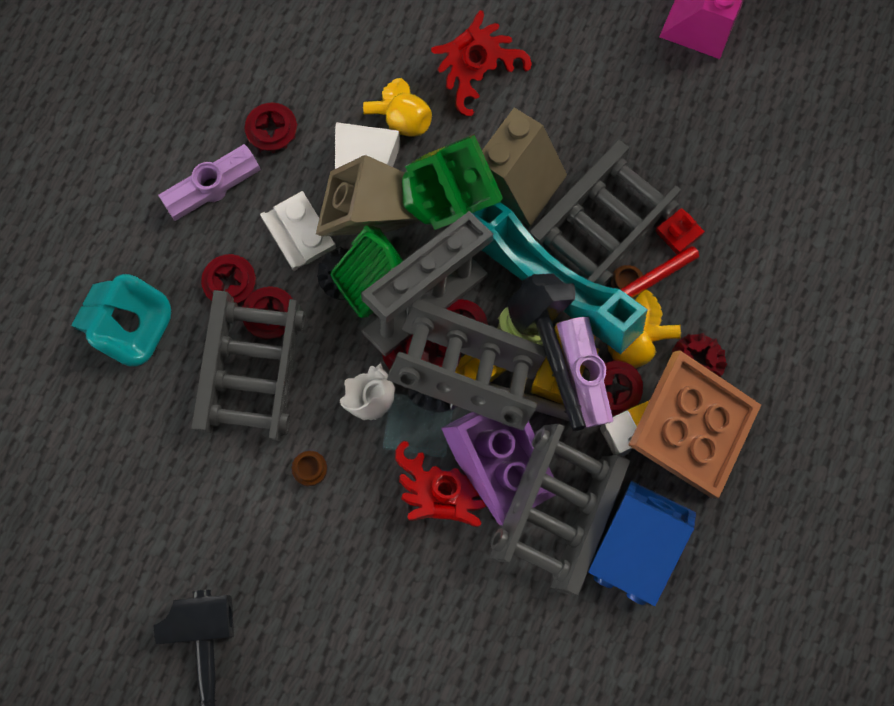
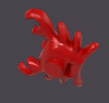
M481 10L475 15L470 26L453 41L431 48V52L434 54H448L440 63L437 71L439 73L444 72L450 66V72L446 77V88L451 90L457 78L459 84L455 96V107L464 116H472L474 114L473 109L465 107L464 99L471 97L474 100L480 96L470 85V80H482L483 73L488 69H496L497 59L503 62L508 72L514 70L513 61L515 58L522 60L525 72L530 70L532 65L530 56L525 51L505 49L499 46L500 43H511L512 38L510 36H490L491 33L500 27L498 23L479 29L484 18V12Z
M407 441L401 442L395 451V460L415 480L412 481L405 474L399 476V482L406 490L412 493H403L401 499L409 505L420 507L408 513L407 519L409 521L424 518L445 519L479 527L482 524L480 519L467 511H478L487 506L483 500H473L480 496L467 476L461 474L457 468L444 471L437 466H433L429 471H424L422 468L424 453L420 452L416 458L408 459L405 457L404 451L408 449L409 443Z

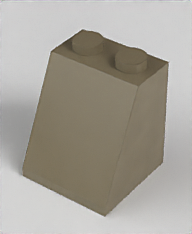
M513 108L482 152L502 194L503 199L501 203L512 210L519 221L531 227L567 177V173L544 126L518 109Z
M363 155L330 171L316 234L321 237L359 234L366 225L378 227L382 232H390L418 222L419 220L403 207L402 177L405 172L367 155Z

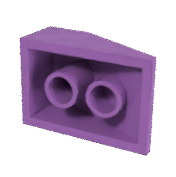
M471 412L441 429L455 460L498 524L503 525L533 452L532 441L535 434L529 421L522 431ZM548 467L546 474L554 477L550 468ZM540 487L532 507L534 508L552 498L555 494Z

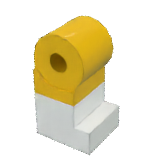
M649 401L614 416V422L601 425L600 430L613 455L623 457L629 454L632 449L629 446V442Z

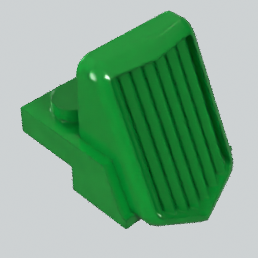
M475 134L429 152L405 166L407 171L402 177L403 207L423 224H432L434 230L454 223L468 211L471 213L500 203L503 199Z
M371 225L363 227L364 229L351 243L352 247L331 271V277L339 291L355 313L362 318L370 316L373 311L362 301L361 293L403 262L382 230Z

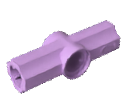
M243 144L213 163L203 162L198 164L191 176L158 196L173 220L176 221L207 202L221 200L228 189L261 169L249 148ZM216 179L213 185L203 186L207 180Z
M589 317L573 318L558 323L557 328L566 367L569 369L568 374L578 403L581 405V412L586 424L585 428L614 422L604 384L606 366L597 354ZM581 365L585 366L589 370V381L585 380L581 376Z

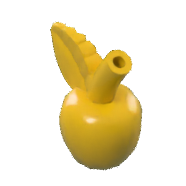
M396 78L384 87L382 91L383 101L363 103L364 115H386V122L389 128L399 131L400 135L421 136L427 131L432 120L430 107L424 100L411 94L408 83L402 78Z
M648 290L640 293L635 301L648 309L643 333L621 355L608 346V351L614 360L629 363L634 368L641 367L653 359L656 350L652 342L663 339H681V325L660 326L663 315L661 306L657 302L656 297Z

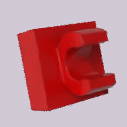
M680 208L658 226L655 232L678 255L702 237L705 231L688 212Z

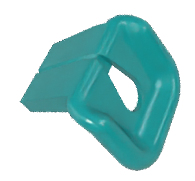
M122 274L115 277L113 281L92 285L83 302V306H81L71 326L84 332L86 340L95 349L126 366L134 367L146 363L152 357L169 324L171 306L167 297L159 290L136 276ZM115 307L133 312L138 316L139 325L135 331L127 332L111 316Z

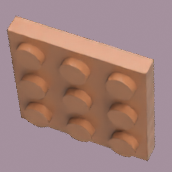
M675 351L667 363L629 442V446L710 498H719L761 404L682 351Z

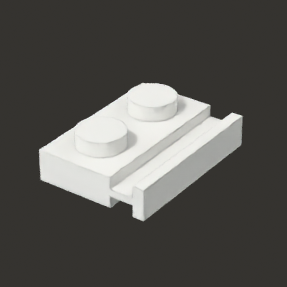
M303 191L274 206L273 210L260 214L293 271L336 249L335 243L330 236L321 237L316 234L319 217Z

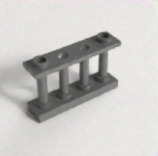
M620 139L529 232L542 247L544 245L548 247L553 246L589 277L587 280L602 286H606L613 277V274L610 272L662 217L666 220L671 217L680 205L677 202L681 192L679 187L675 186L664 196L627 166L628 162L626 159L629 147ZM611 176L615 178L619 176L655 206L644 220L605 189L606 185L604 183ZM589 198L593 201L597 199L633 229L622 243L583 212L584 208L582 206ZM567 221L570 224L575 222L612 253L599 267L561 236L562 231L560 229Z
M468 211L361 293L362 301L379 317L362 330L365 337L386 357L412 335L402 331L412 303L421 299L447 309L488 276V273L472 257L493 241L494 234Z
M214 290L192 429L197 432L212 434L213 426H218L219 423L270 429L269 439L274 442H281L282 434H288L290 414L286 413L295 347L298 331L303 332L306 316L305 311H301V306L297 300H289L288 312L238 307L237 303H234V298L228 292ZM236 320L286 326L283 346L234 341L232 337L228 336L230 323H235ZM234 354L280 360L278 379L268 380L228 375L223 370L225 357ZM227 388L275 394L272 415L221 409V405H217L219 392H223Z
M421 299L412 303L402 327V331L413 334L408 354L398 352L387 380L523 431L537 406V403L523 398L527 378L533 380L546 358L543 346ZM427 340L447 347L442 367L421 360ZM460 352L480 360L476 380L455 373ZM494 365L513 372L509 393L489 385Z
M559 423L544 425L533 438V452L502 528L498 529L492 538L491 548L493 550L489 558L499 562H510L512 556L515 555L552 573L554 579L550 588L563 594L579 595L630 460L620 455L602 456L598 461L559 441L565 426ZM553 454L592 473L593 480L587 493H583L546 474ZM540 487L579 506L580 513L574 526L571 527L532 507ZM526 521L566 540L567 546L562 559L557 560L519 541Z

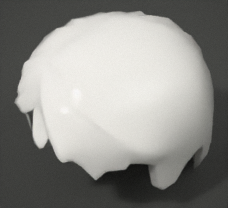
M381 364L376 368L370 366L367 374L362 373L355 378L345 380V396L340 399L341 406L363 420H376L382 417L390 409L394 401L395 386L393 382L387 380L388 373L382 368Z

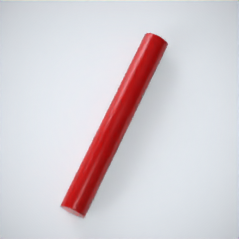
M691 246L620 290L633 298L699 258V251L696 247Z

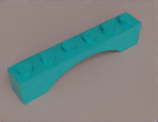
M500 202L472 213L494 234L493 241L482 249L483 252L522 281L533 274L553 273L566 284L574 283L575 300L563 312L571 318L589 317L592 333L620 355L643 333L648 309L622 290L593 283L565 267L532 237L514 212Z

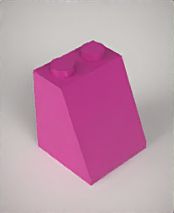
M675 0L659 37L720 59L744 0Z

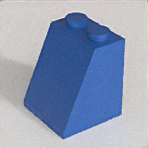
M631 481L590 565L588 573L594 575L593 579L604 587L613 588L615 586L627 592V597L638 604L646 605L649 603L656 606L694 530L696 512Z

